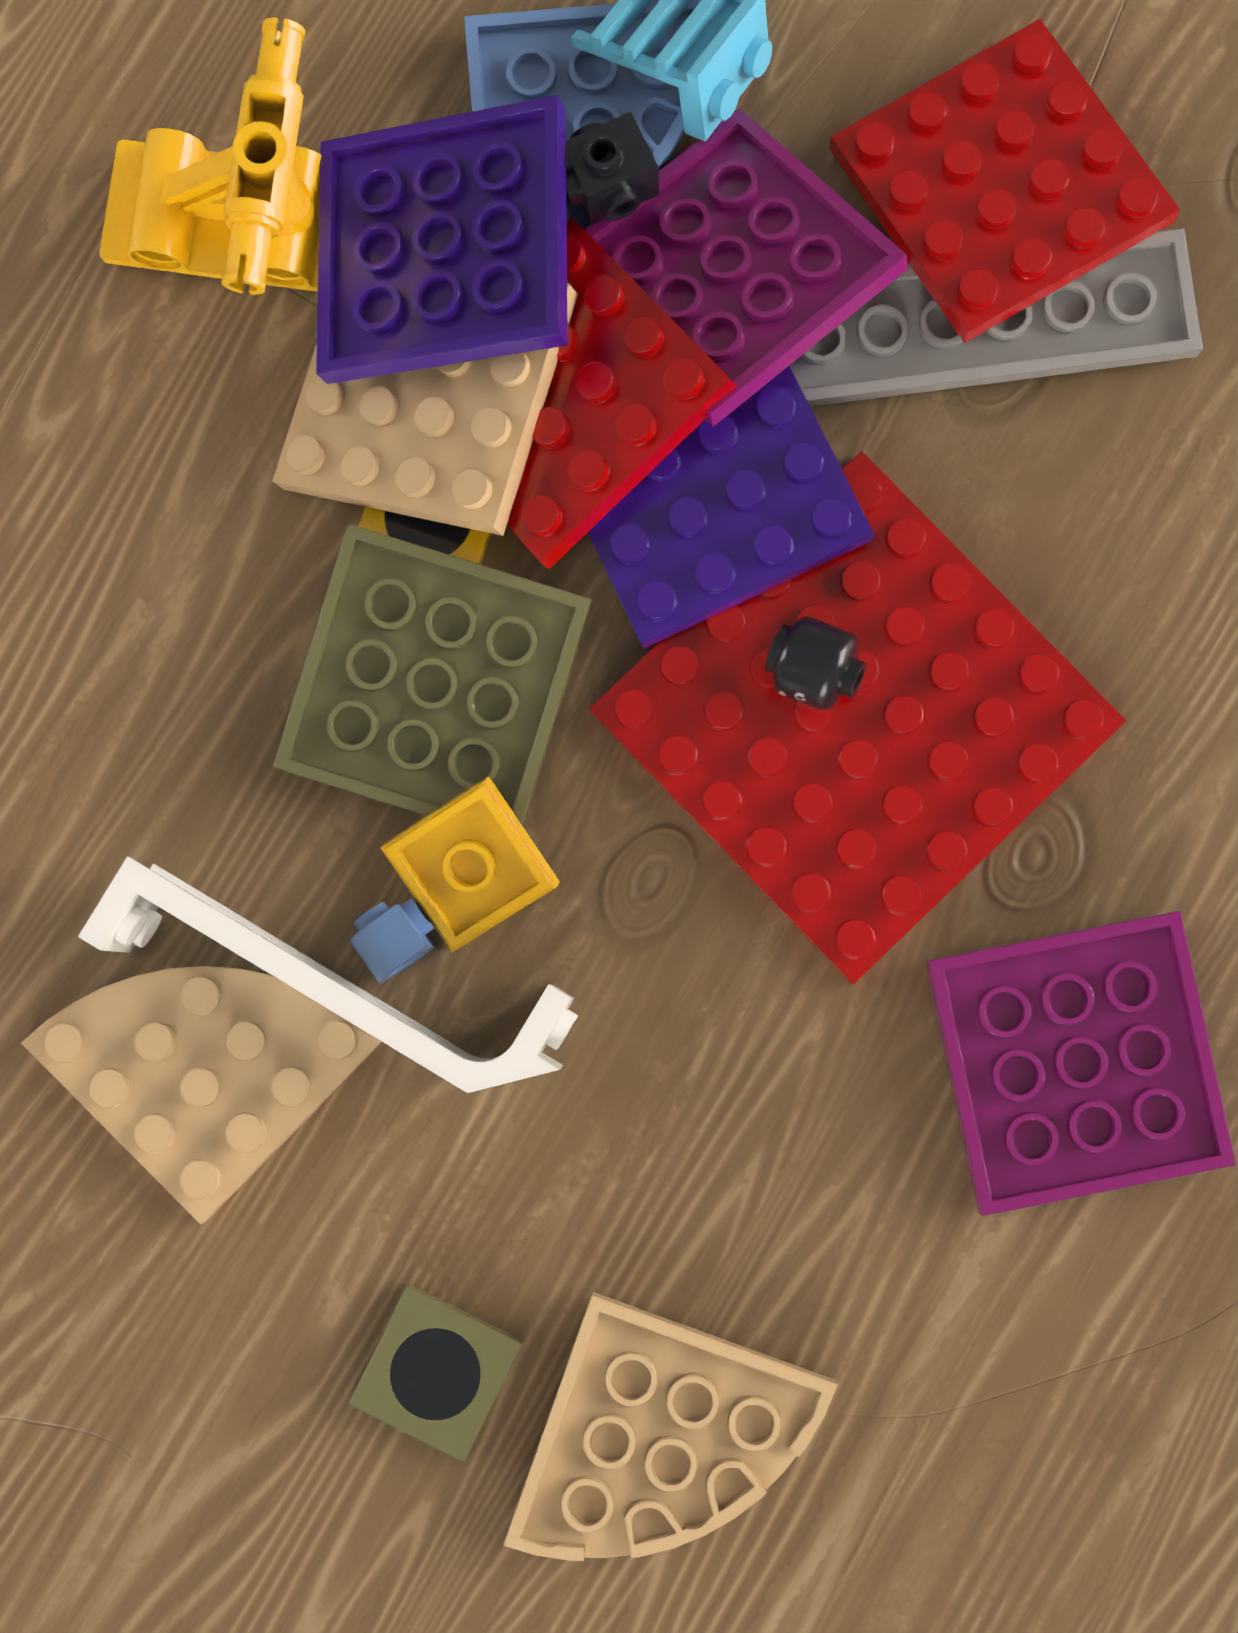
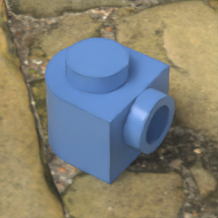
M413 897L402 905L395 904L390 909L385 902H382L365 912L353 923L358 933L352 937L350 943L379 984L393 978L436 947L427 935L435 927Z

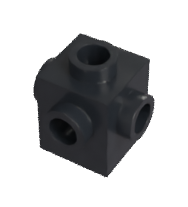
M631 112L604 124L594 122L584 125L566 140V201L570 208L577 205L581 206L590 226L604 219L608 221L623 219L632 214L640 206V203L659 195L658 165Z

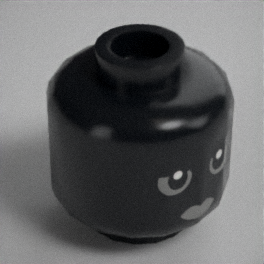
M805 616L796 621L792 626L784 624L779 629L770 647L765 669L767 672L772 673L773 686L779 694L818 710H829L839 702L842 695L851 699L856 695L864 678L867 663L858 659L859 643L853 633L818 619Z

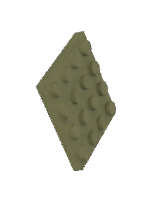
M348 524L273 768L426 816L489 776L523 826L592 606V599Z

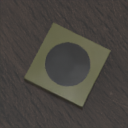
M408 1283L354 1391L349 1405L465 1463L522 1346L523 1340Z

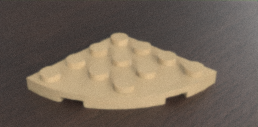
M209 966L165 969L136 975L104 986L71 1003L46 1020L21 1042L200 1225L205 1223L383 1043L271 974L241 968Z
M592 1292L503 1546L536 1556L568 1561H584V1558H610L631 1555V1558H639L670 1550L701 1538L732 1521L759 1501L767 1493L766 1490L786 1471L796 1456L799 1457L803 1453L824 1419L838 1384L836 1380Z

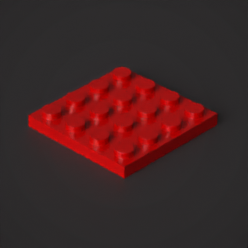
M1041 19L835 133L830 138L829 150L895 245L907 254V262L964 343L1176 221L1180 212V208Z
M572 216L567 220V283L577 292L578 297L568 324V345L559 347L557 353L558 361L543 409L539 412L532 435L533 442L507 522L508 527L548 569L559 561L708 417L707 409L736 388L732 380Z

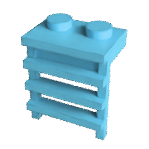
M619 0L592 34L580 29L576 30L571 37L573 47L678 87L684 133L705 142L722 120L725 121L731 117L736 109L739 97L754 78H759L764 74L772 56V43L768 39L765 0H701L656 58L648 56L691 0H660L624 46L616 43L651 0Z

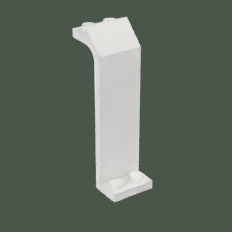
M128 856L78 936L101 951L131 953L135 945L143 948L156 932L162 919V915L156 912L160 907L466 1093L560 1070L564 1065L545 1055L542 1051L546 1045L555 1050L559 1049L578 1017L577 1014L568 1010L574 997L556 986L548 984L515 1041L504 1054L493 1058L474 1056L158 865L152 864L149 869Z

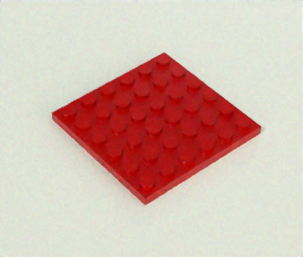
M863 451L859 452L842 471L874 533L873 541L660 641L589 708V712L850 984H855L1127 721ZM807 616L851 632L857 637L859 643L858 659L866 662L867 667L862 683L852 699L842 695L839 702L833 708L818 710L776 692L773 686L772 673L766 671L765 665L772 642L784 624L792 626L800 618Z

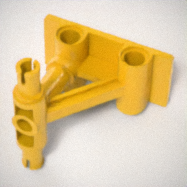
M277 17L263 20L261 30L263 33L256 74L250 76L248 81L244 83L233 146L220 152L206 151L203 143L198 138L169 128L149 130L146 142L118 141L99 255L105 263L222 279L221 284L225 288L238 293H243L244 284H249V293L252 295L264 293L266 285L318 292L321 154L308 148L296 146L304 98L300 86L296 83L301 46L306 31L303 26L284 18L283 31L279 32L277 31L279 22Z

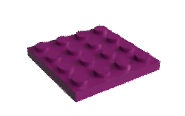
M740 108L734 111L729 119L720 122L706 142L699 139L658 171V196L640 203V206L632 214L616 221L604 219L585 229L735 384V389L707 409L708 417L705 420L713 427L908 270L906 253Z
M1181 911L926 961L978 1214L986 1216L1236 1165Z

